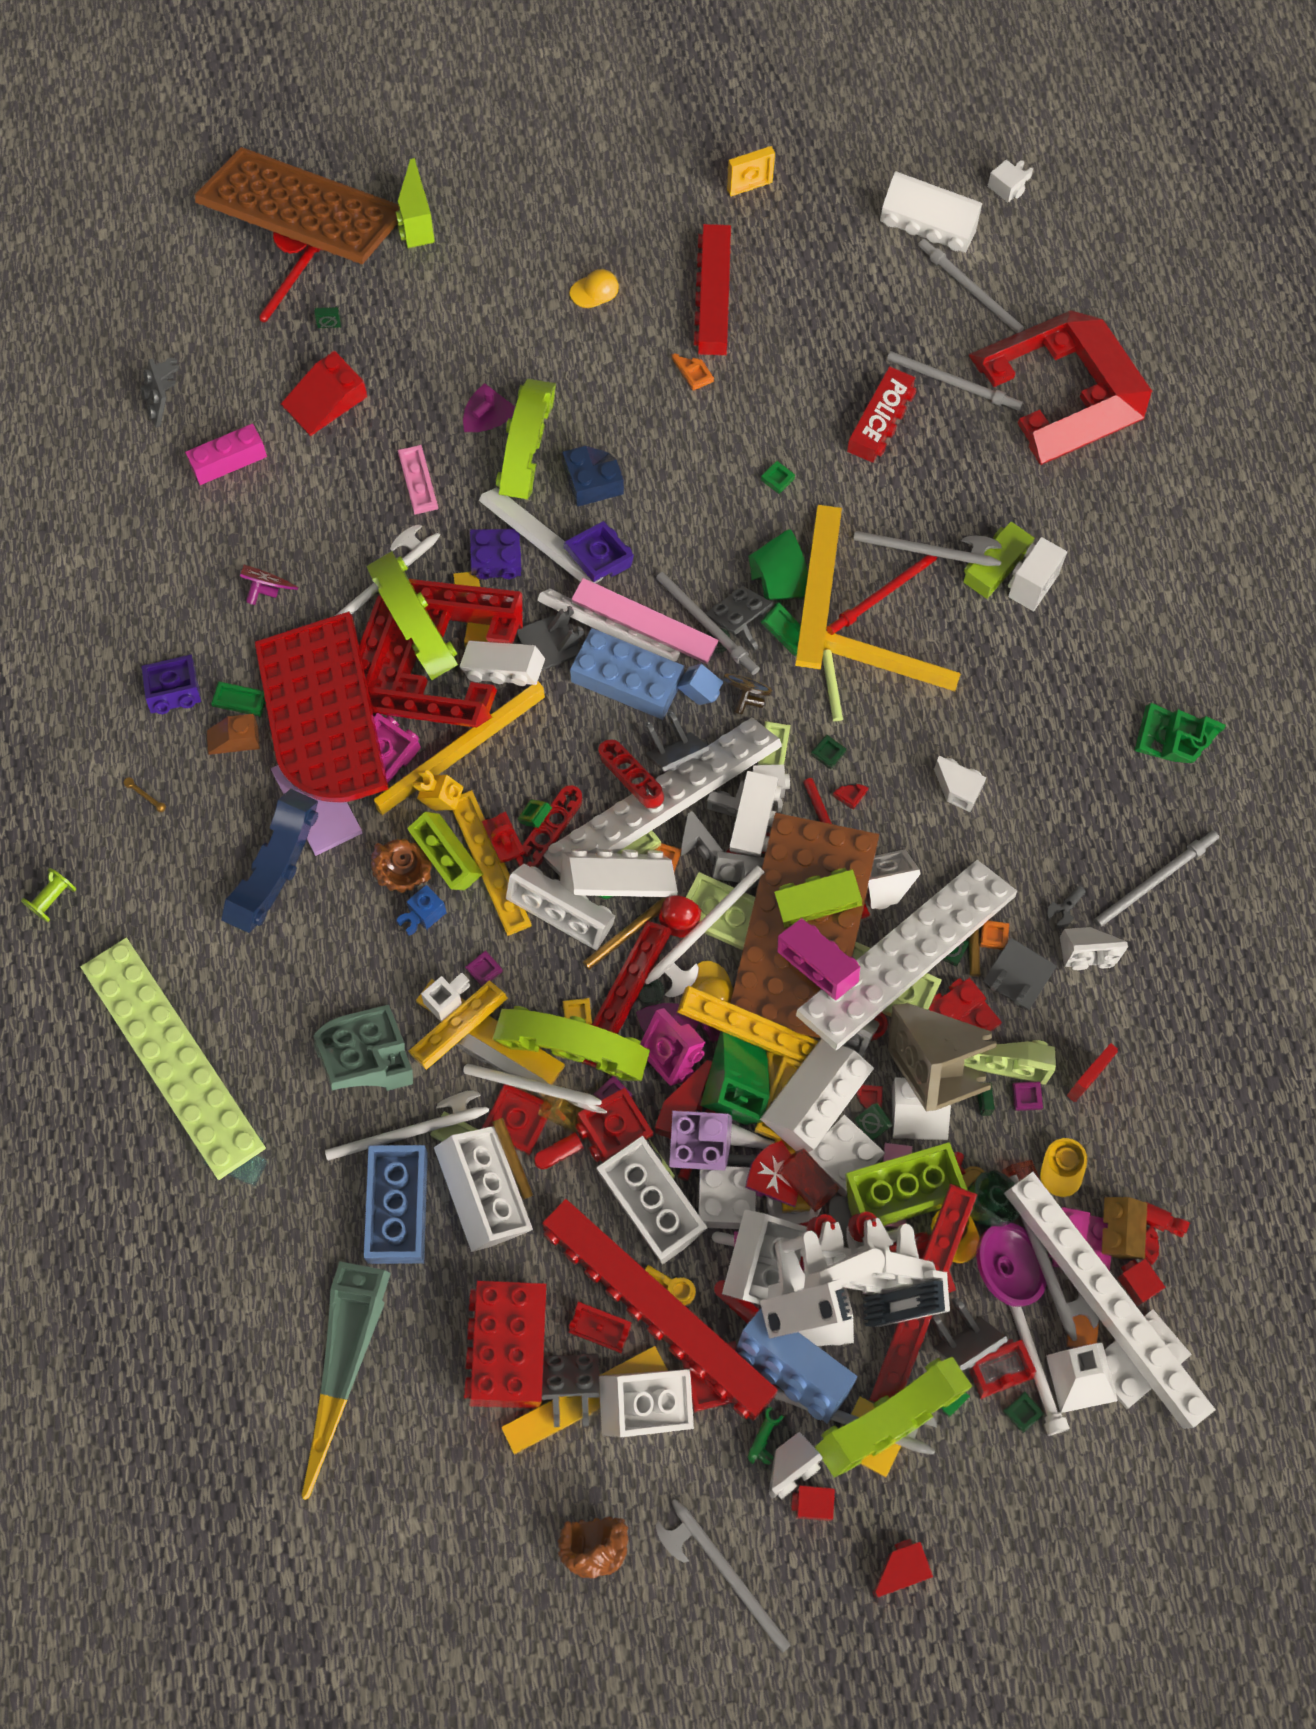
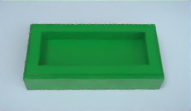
M776 603L760 622L791 654L797 656L801 625L780 603Z
M218 681L211 705L212 707L254 714V716L261 717L266 701L264 691Z

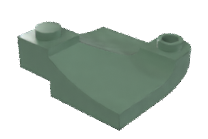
M389 1005L338 1017L324 1024L315 1033L314 1047L318 1058L320 1057L332 1091L355 1086L385 1087L386 1091L413 1084V1070L405 1052L403 1038Z

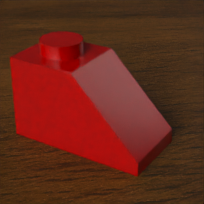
M908 1539L895 1544L896 1551L889 1553L873 1591L874 1598L933 1577L921 1542L913 1544L912 1540Z

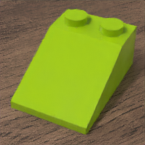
M415 158L409 161L399 195V211L395 212L399 225L401 241L406 240L408 248L435 242L430 209Z

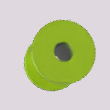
M52 868L48 869V880L50 882L32 902L24 898L21 899V902L28 909L46 922H49L50 919L44 912L67 887L72 892L76 891V888L66 878Z

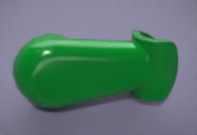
M771 1406L766 1410L765 1419L748 1453V1460L752 1464L757 1459L764 1464H772L765 1457L774 1461L772 1454L765 1450V1447L768 1444L767 1439L773 1427L779 1425L784 1416L781 1415L777 1420L770 1419L769 1413L773 1410Z

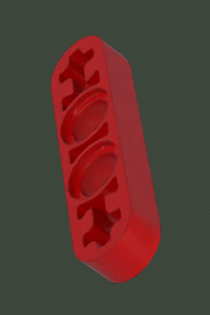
M606 740L600 744L598 752L603 764L646 808H656L663 803L664 794L661 785L617 740ZM621 764H630L626 769H618ZM635 778H644L641 783H632V780ZM647 789L649 790V792L651 793V795H650V794L647 795V792H646Z
M569 785L559 792L550 805L552 807L551 811L539 828L533 829L522 845L525 854L516 857L518 867L524 864L523 856L528 857L532 853L530 845L536 849L533 854L534 862H527L526 865L529 867H539L544 860L543 855L549 846L558 840L583 802L582 792L578 787ZM575 794L576 801L571 800L567 805V810L563 808L567 802L566 795L571 796ZM559 813L564 816V820L560 824H553L549 820L550 816ZM545 833L550 837V840L547 844L540 845L535 841L536 836Z

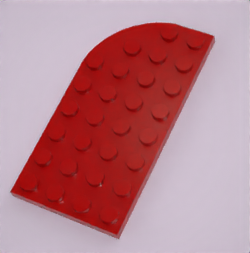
M350 611L256 641L255 647L276 761L280 770L291 784L307 796L326 802H349L388 790L357 634Z

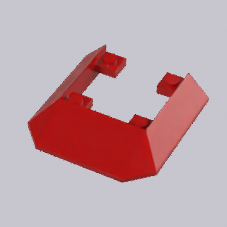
M1071 310L969 354L970 359L980 374L984 372L993 387L1014 379L1016 373L1009 364V361L1043 346H1046L1054 360L1076 352L1096 381L1097 385L1081 391L1080 398L1087 407L1086 409L1052 424H1049L1041 410L1019 418L1018 425L1030 442L1028 447L1040 465L1143 420L1152 393L1151 388L1104 320Z
M409 579L417 594L421 592L427 601L428 606L425 609L442 637H444L449 620L490 625L486 639L488 642L513 644L517 630L523 629L522 593L520 591ZM378 596L359 645L373 713L475 728L493 718L489 712L497 692L494 685L470 682L464 700L423 695L428 680L425 676L411 674L417 659L412 647L415 643L412 638L406 640L382 596Z

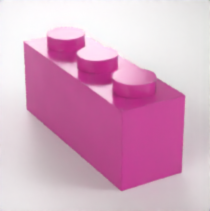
M253 423L185 452L200 485L267 457L263 442Z
M799 919L778 936L777 952L835 1001L859 983L860 966L853 957H848L839 949L835 942L825 938L814 925L808 924L804 919Z

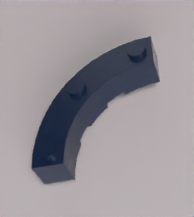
M293 789L288 790L278 799L270 829L274 830L269 844L265 842L252 864L251 870L253 873L248 881L242 879L235 890L225 899L222 921L247 933H250L257 925L261 926L267 912L272 907L285 882L292 880L296 873L297 867L295 865L303 850L310 829L318 819V812H316L317 800Z

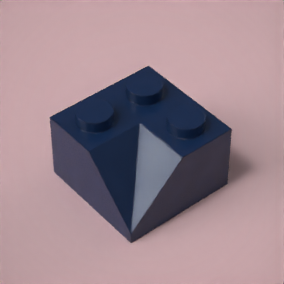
M589 446L563 452V467L577 507L624 494V479L618 462L609 452Z

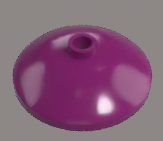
M1002 1222L989 1227L983 1232L978 1241L976 1258L979 1273L989 1291L1003 1303L1014 1307H1024L1036 1302L1043 1295L1047 1283L1027 1231L1016 1224Z

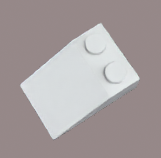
M690 1370L599 1376L602 1436L627 1437L694 1429Z

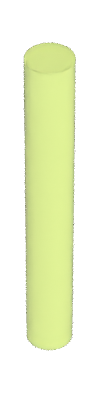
M824 650L822 659L833 721H842L843 717L831 650Z

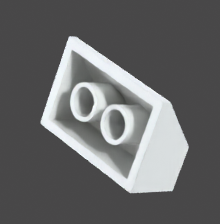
M744 1209L722 1294L760 1305V1301L768 1297L769 1285L780 1281L775 1249L776 1242L783 1238L790 1240L800 1237L807 1227L764 1213ZM801 1249L794 1251L798 1259V1262H800Z

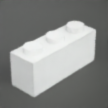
M468 641L460 668L467 678L473 682L492 681L496 684H503L505 682L514 683L519 686H525L526 684L536 685L545 658L535 645Z
M747 771L730 843L731 852L761 857L762 851L766 852L769 836H766L768 826L772 827L776 811H772L774 801L779 802L782 786H778V777Z

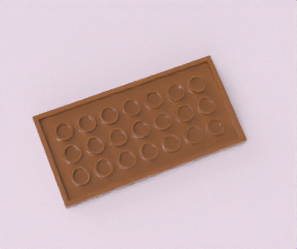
M243 147L195 194V203L362 265L398 224L395 212L399 211V205Z
M775 813L762 867L765 873L759 880L731 1004L790 1028L799 1034L822 1039L796 1016L797 1010L822 989L777 952L778 936L789 927L784 928L775 891H779V887L785 884L794 883L795 886L803 884L807 878L813 876H820L821 878L831 876V872L837 869L846 868L847 871L853 869L862 898V906L807 921L808 924L814 925L825 938L835 942L839 949L848 957H853L879 834Z

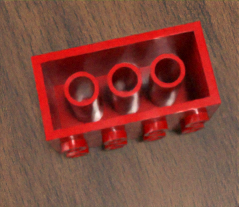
M477 1281L476 1289H470L469 1311H474V1318H469L467 1340H473L472 1347H467L466 1369H471V1377H466L464 1387V1399H469V1406L539 1408L542 1402L546 1284Z

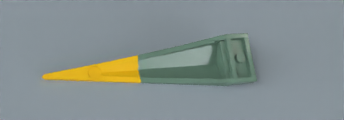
M339 1261L330 1290L328 1332L321 1393L302 1491V1498L305 1500L309 1498L385 1304L382 1299L391 1274L386 1270Z

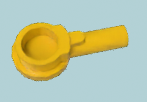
M650 1265L646 1267L645 1270L682 1304L686 1306L694 1300L696 1290L694 1284L689 1279H671Z

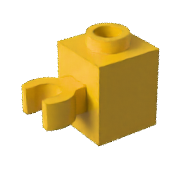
M428 770L418 771V774L423 777V783L417 782L413 785L415 789L419 790L417 799L435 811L456 810L464 787L448 775H433Z

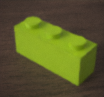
M1010 522L1005 528L1000 527L993 537L994 540L1001 544L1002 549L991 548L986 550L984 554L1001 561V565L985 566L968 563L964 569L966 575L963 583L986 599L990 597L1016 565L1025 557L1026 551L1034 542L1035 538L1013 522Z
M424 812L407 828L450 889L465 890L483 875L481 869L439 813Z
M846 868L837 869L831 872V876L824 878L813 876L807 878L803 884L795 886L794 883L780 886L779 891H775L784 928L792 926L801 918L807 922L862 906V898L853 869L848 871Z

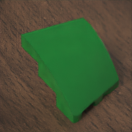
M788 529L748 556L752 580H762L764 598L769 601L805 598L808 570L799 543L792 530Z
M1149 703L1145 707L1134 751L1169 761L1193 763L1201 755V752L1212 743V740L1225 729L1226 725L1207 716L1200 719L1179 709L1172 712ZM1154 740L1157 743L1163 744L1162 753L1150 748Z

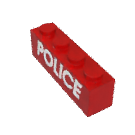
M889 366L849 439L847 452L874 463L877 455L880 457L883 455L887 443H885L887 437L892 438L897 427L895 424L896 420H902L907 406H905L906 402H911L917 390L914 387L916 377Z

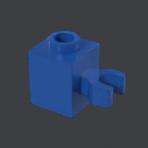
M425 885L407 901L410 913L400 915L397 919V924L401 926L404 922H411V926L406 929L408 936L416 932L419 923L427 930L447 913L445 904L428 885Z

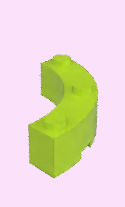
M527 379L524 385H520L513 418H508L506 433H509L503 467L502 472H498L496 486L500 487L499 495L528 499L531 496L536 464L532 463L533 454L536 453V448H540L545 426L544 418L548 419L554 405L556 383Z
M391 551L366 566L406 640L412 638L415 644L412 647L431 680L457 666L458 664L454 657L458 655L457 651L450 641L448 643L444 641L427 613L425 607L428 606V603L421 592L418 594L415 592L405 573L408 567L402 557L396 558Z
M521 1006L501 1010L493 1040L512 1050L538 1052L539 1048L542 1047L551 1049L552 1054L576 1062H583L585 1059L597 1063L596 1069L622 1081H642L650 1052L649 1049L640 1045L641 1041L632 1037L624 1038L602 1028L586 1024V1020L583 1018L570 1016V1019L556 1015L529 1011Z
M953 1357L943 1361L940 1358L933 1360L925 1366L927 1371L899 1393L891 1398L888 1395L884 1396L874 1404L875 1408L839 1429L833 1426L821 1435L823 1440L815 1446V1449L823 1457L822 1460L834 1478L858 1466L868 1455L872 1454L874 1457L933 1418L932 1413L943 1406H949L973 1387Z

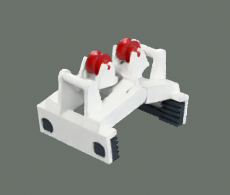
M864 1211L860 1214H855L850 1218L847 1226L849 1248H844L843 1234L839 1223L827 1214L813 1217L809 1220L805 1232L800 1237L790 1240L783 1238L776 1242L775 1249L780 1281L769 1285L768 1297L760 1301L769 1339L852 1319V1316L847 1315L850 1309L846 1310L845 1306L849 1305L848 1302L844 1303V1299H847V1297L842 1296V1293L845 1292L842 1287L862 1290L863 1294L872 1295L863 1298V1301H867L866 1304H863L864 1307H867V1310H864V1314H868V1316L864 1317V1320H868V1323H865L867 1327H881L949 1312L947 1273L936 1271L933 1262L919 1259L914 1230L909 1224L900 1225L898 1229L886 1232L880 1219L873 1213ZM897 1241L896 1253L890 1252L889 1246ZM801 1249L800 1256H803L804 1262L803 1271L794 1252L795 1250Z

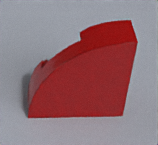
M861 784L841 786L833 792L832 796L854 810L869 788Z
M861 1085L856 1092L860 1104L863 1107L865 1106V1109H868L871 1105L878 1103L882 1108L883 1086Z
M1151 1225L1146 1230L1145 1258L1152 1266L1159 1255L1158 1234Z

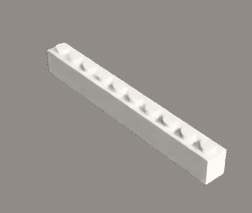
M1030 1173L1004 1193L1180 1426L1183 1429L1194 1428L1214 1412L1215 1408L1035 1173Z

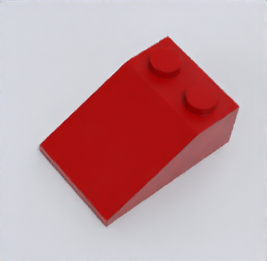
M333 351L310 369L281 405L307 434L312 436L367 397V392L362 378L336 351Z

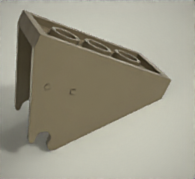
M909 1003L894 1004L892 1006L888 1052L925 1111L939 1110L991 1089V1083H979L986 1081V1073L964 1066L965 1059L996 1048V1041H985L992 1038L991 1031Z

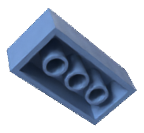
M591 628L570 669L572 683L663 720L678 691L677 686L684 676V665Z
M425 1145L368 1146L364 1259L368 1264L424 1263L428 1160Z
M761 1308L742 1331L736 1348V1352L759 1371L771 1384H776L784 1390L785 1395L790 1400L801 1403L815 1419L823 1420L827 1424L848 1397L858 1377L799 1332L769 1339Z

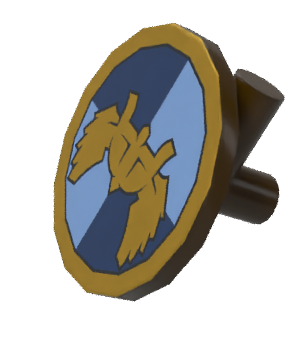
M724 674V681L741 689L734 708V712L738 714L744 713L746 704L763 708L765 699L752 696L750 692L764 696L772 694V689L760 682L735 674Z

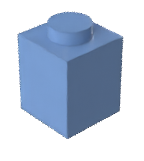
M703 664L688 667L677 688L696 704L703 705L712 703L718 698L720 694L719 689L723 681Z

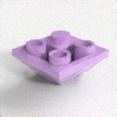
M673 1111L669 1167L726 1171L731 1145L732 1115Z

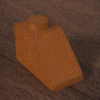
M254 714L228 716L207 730L208 755L260 749L259 727Z

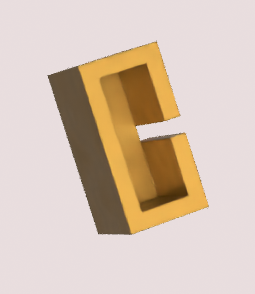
M1130 1197L1104 1198L1103 1223L1108 1224V1228H1103L1102 1254L1118 1259H1145L1146 1202Z

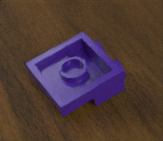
M604 521L565 541L563 547L593 582L608 574L614 577L630 568L634 557L630 547L625 545L618 538L615 530L610 528Z
M515 529L470 530L471 575H476L477 578L482 580L494 577L513 579L516 576H521L519 532Z
M192 654L142 666L145 699L151 714H166L170 709L178 707L191 708L195 703L201 702Z

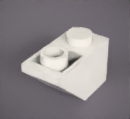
M939 756L934 771L946 801L971 812L984 786L986 777L982 776L975 769H967L958 765L951 758Z

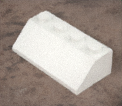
M895 171L882 207L880 221L889 227L903 229L910 235H919L927 238L932 243H940L948 246L953 251L966 253L976 233L982 203Z
M573 848L571 852H562L560 884L573 895L669 897L676 896L678 893L672 860L663 855L662 851L648 850L647 854H638L636 850H622V854L613 853L609 849H597V853H587L586 849Z
M523 864L512 872L509 877L506 894L508 901L594 950H598L613 926L615 915L607 907L592 903L585 895H573L560 884L559 880L548 878L541 870L533 866L529 867Z
M820 1039L760 1120L798 1154H806L816 1148L874 1067L855 1050L843 1045L835 1050L825 1040Z
M494 1126L452 1135L434 1147L471 1252L492 1247L533 1230Z
M643 1136L597 1167L599 1175L662 1265L683 1251L707 1229V1226Z

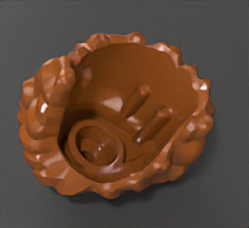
M395 839L387 842L385 845L377 843L374 846L370 865L373 871L372 875L377 879L380 886H386L390 891L396 889L398 892L403 893L406 890L412 891L414 886H419L421 883H426L430 880L432 863L417 843H410L407 839Z
M604 1517L602 1520L595 1518L593 1521L588 1522L580 1520L579 1523L572 1522V1524L570 1521H567L561 1530V1537L558 1540V1547L560 1549L558 1556L561 1562L565 1564V1567L582 1578L611 1575L621 1567L627 1555L628 1526L625 1524L624 1519L617 1517Z

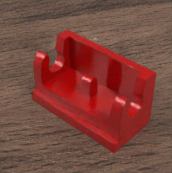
M578 1302L574 1318L569 1325L568 1333L622 1353L632 1328V1322Z

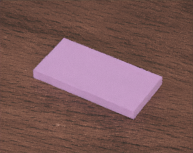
M278 765L271 768L283 795L290 789L302 793L284 776ZM315 799L318 801L316 809L318 819L311 827L307 837V841L315 856L362 834V830L347 802H326Z

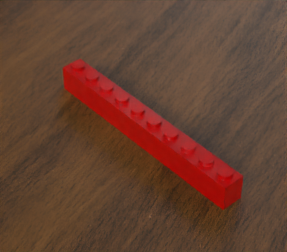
M567 1199L543 1222V1230L545 1231L543 1235L554 1246L559 1244L566 1250L564 1255L575 1265L579 1262L586 1269L584 1271L585 1274L594 1283L600 1281L607 1288L605 1292L615 1302L621 1300L628 1307L626 1311L636 1321L643 1320L649 1326L647 1330L654 1338L659 1341L661 1339L665 1340L670 1345L669 1351L679 1360L685 1358L692 1365L690 1370L701 1380L705 1377L713 1384L712 1390L720 1398L725 1399L727 1397L735 1404L733 1409L742 1418L747 1419L749 1417L754 1421L774 1399L778 1392L775 1386Z

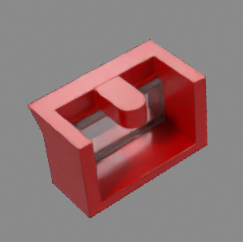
M1009 1339L997 1351L987 1354L978 1360L973 1367L969 1368L980 1399L1034 1378L1037 1372L1023 1340L1014 1342L1013 1339Z

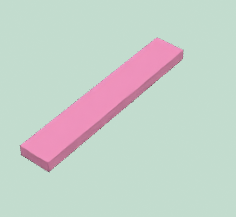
M582 578L572 597L573 603L705 664H708L718 644V640L584 578Z

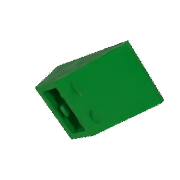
M720 1031L700 1106L716 1113L732 1115V1120L744 1125L761 1123L763 1121L760 1118L766 1111L770 1097L767 1050Z

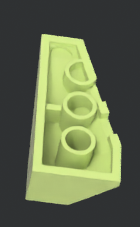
M1040 1040L997 1044L996 1048L965 1059L964 1066L1030 1082H1040V1084L1046 1085L1056 1068L1055 1047L1048 1046V1043Z

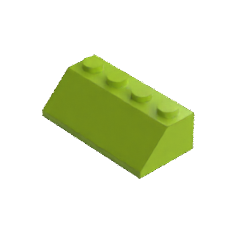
M950 1142L845 1174L848 1205L851 1215L860 1214L864 1211L871 1212L880 1219L883 1226L941 1209L950 1184L967 1190Z

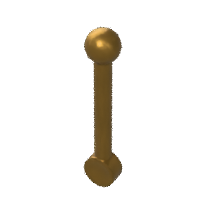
M131 777L124 780L125 787L132 788L156 806L158 812L166 810L164 803L156 801L135 785Z

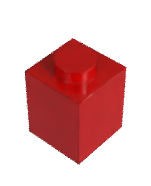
M1146 1258L1139 1263L1135 1259L1121 1267L1124 1273L1117 1277L1136 1306L1141 1305L1166 1288Z
M799 1486L797 1493L792 1492L791 1511H796V1518L832 1521L835 1489Z

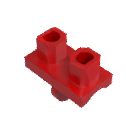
M506 811L492 819L482 821L485 832L501 864L525 854Z

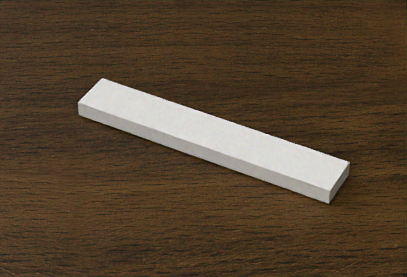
M498 488L481 494L479 501L577 580L581 582L582 578L593 582L563 548L565 541L508 496L499 495ZM601 578V579H599V580H597V581H595V582H593V583H597V582L601 581L603 578Z
M552 589L541 592L537 601L557 611L563 609L565 612L568 610V606H572L574 614L570 617L603 633L674 662L677 661L681 653L573 603L571 598Z

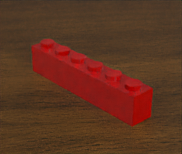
M703 224V234H698V248H702V253H697V267L702 269L701 272H697L696 287H701V292H696L695 306H700V311H695V326H699V331H694V346H698V354L727 355L731 225Z

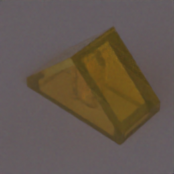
M547 1095L538 1115L575 1133L577 1131L575 1124L578 1123L577 1114L584 1109L570 1103L569 1100Z

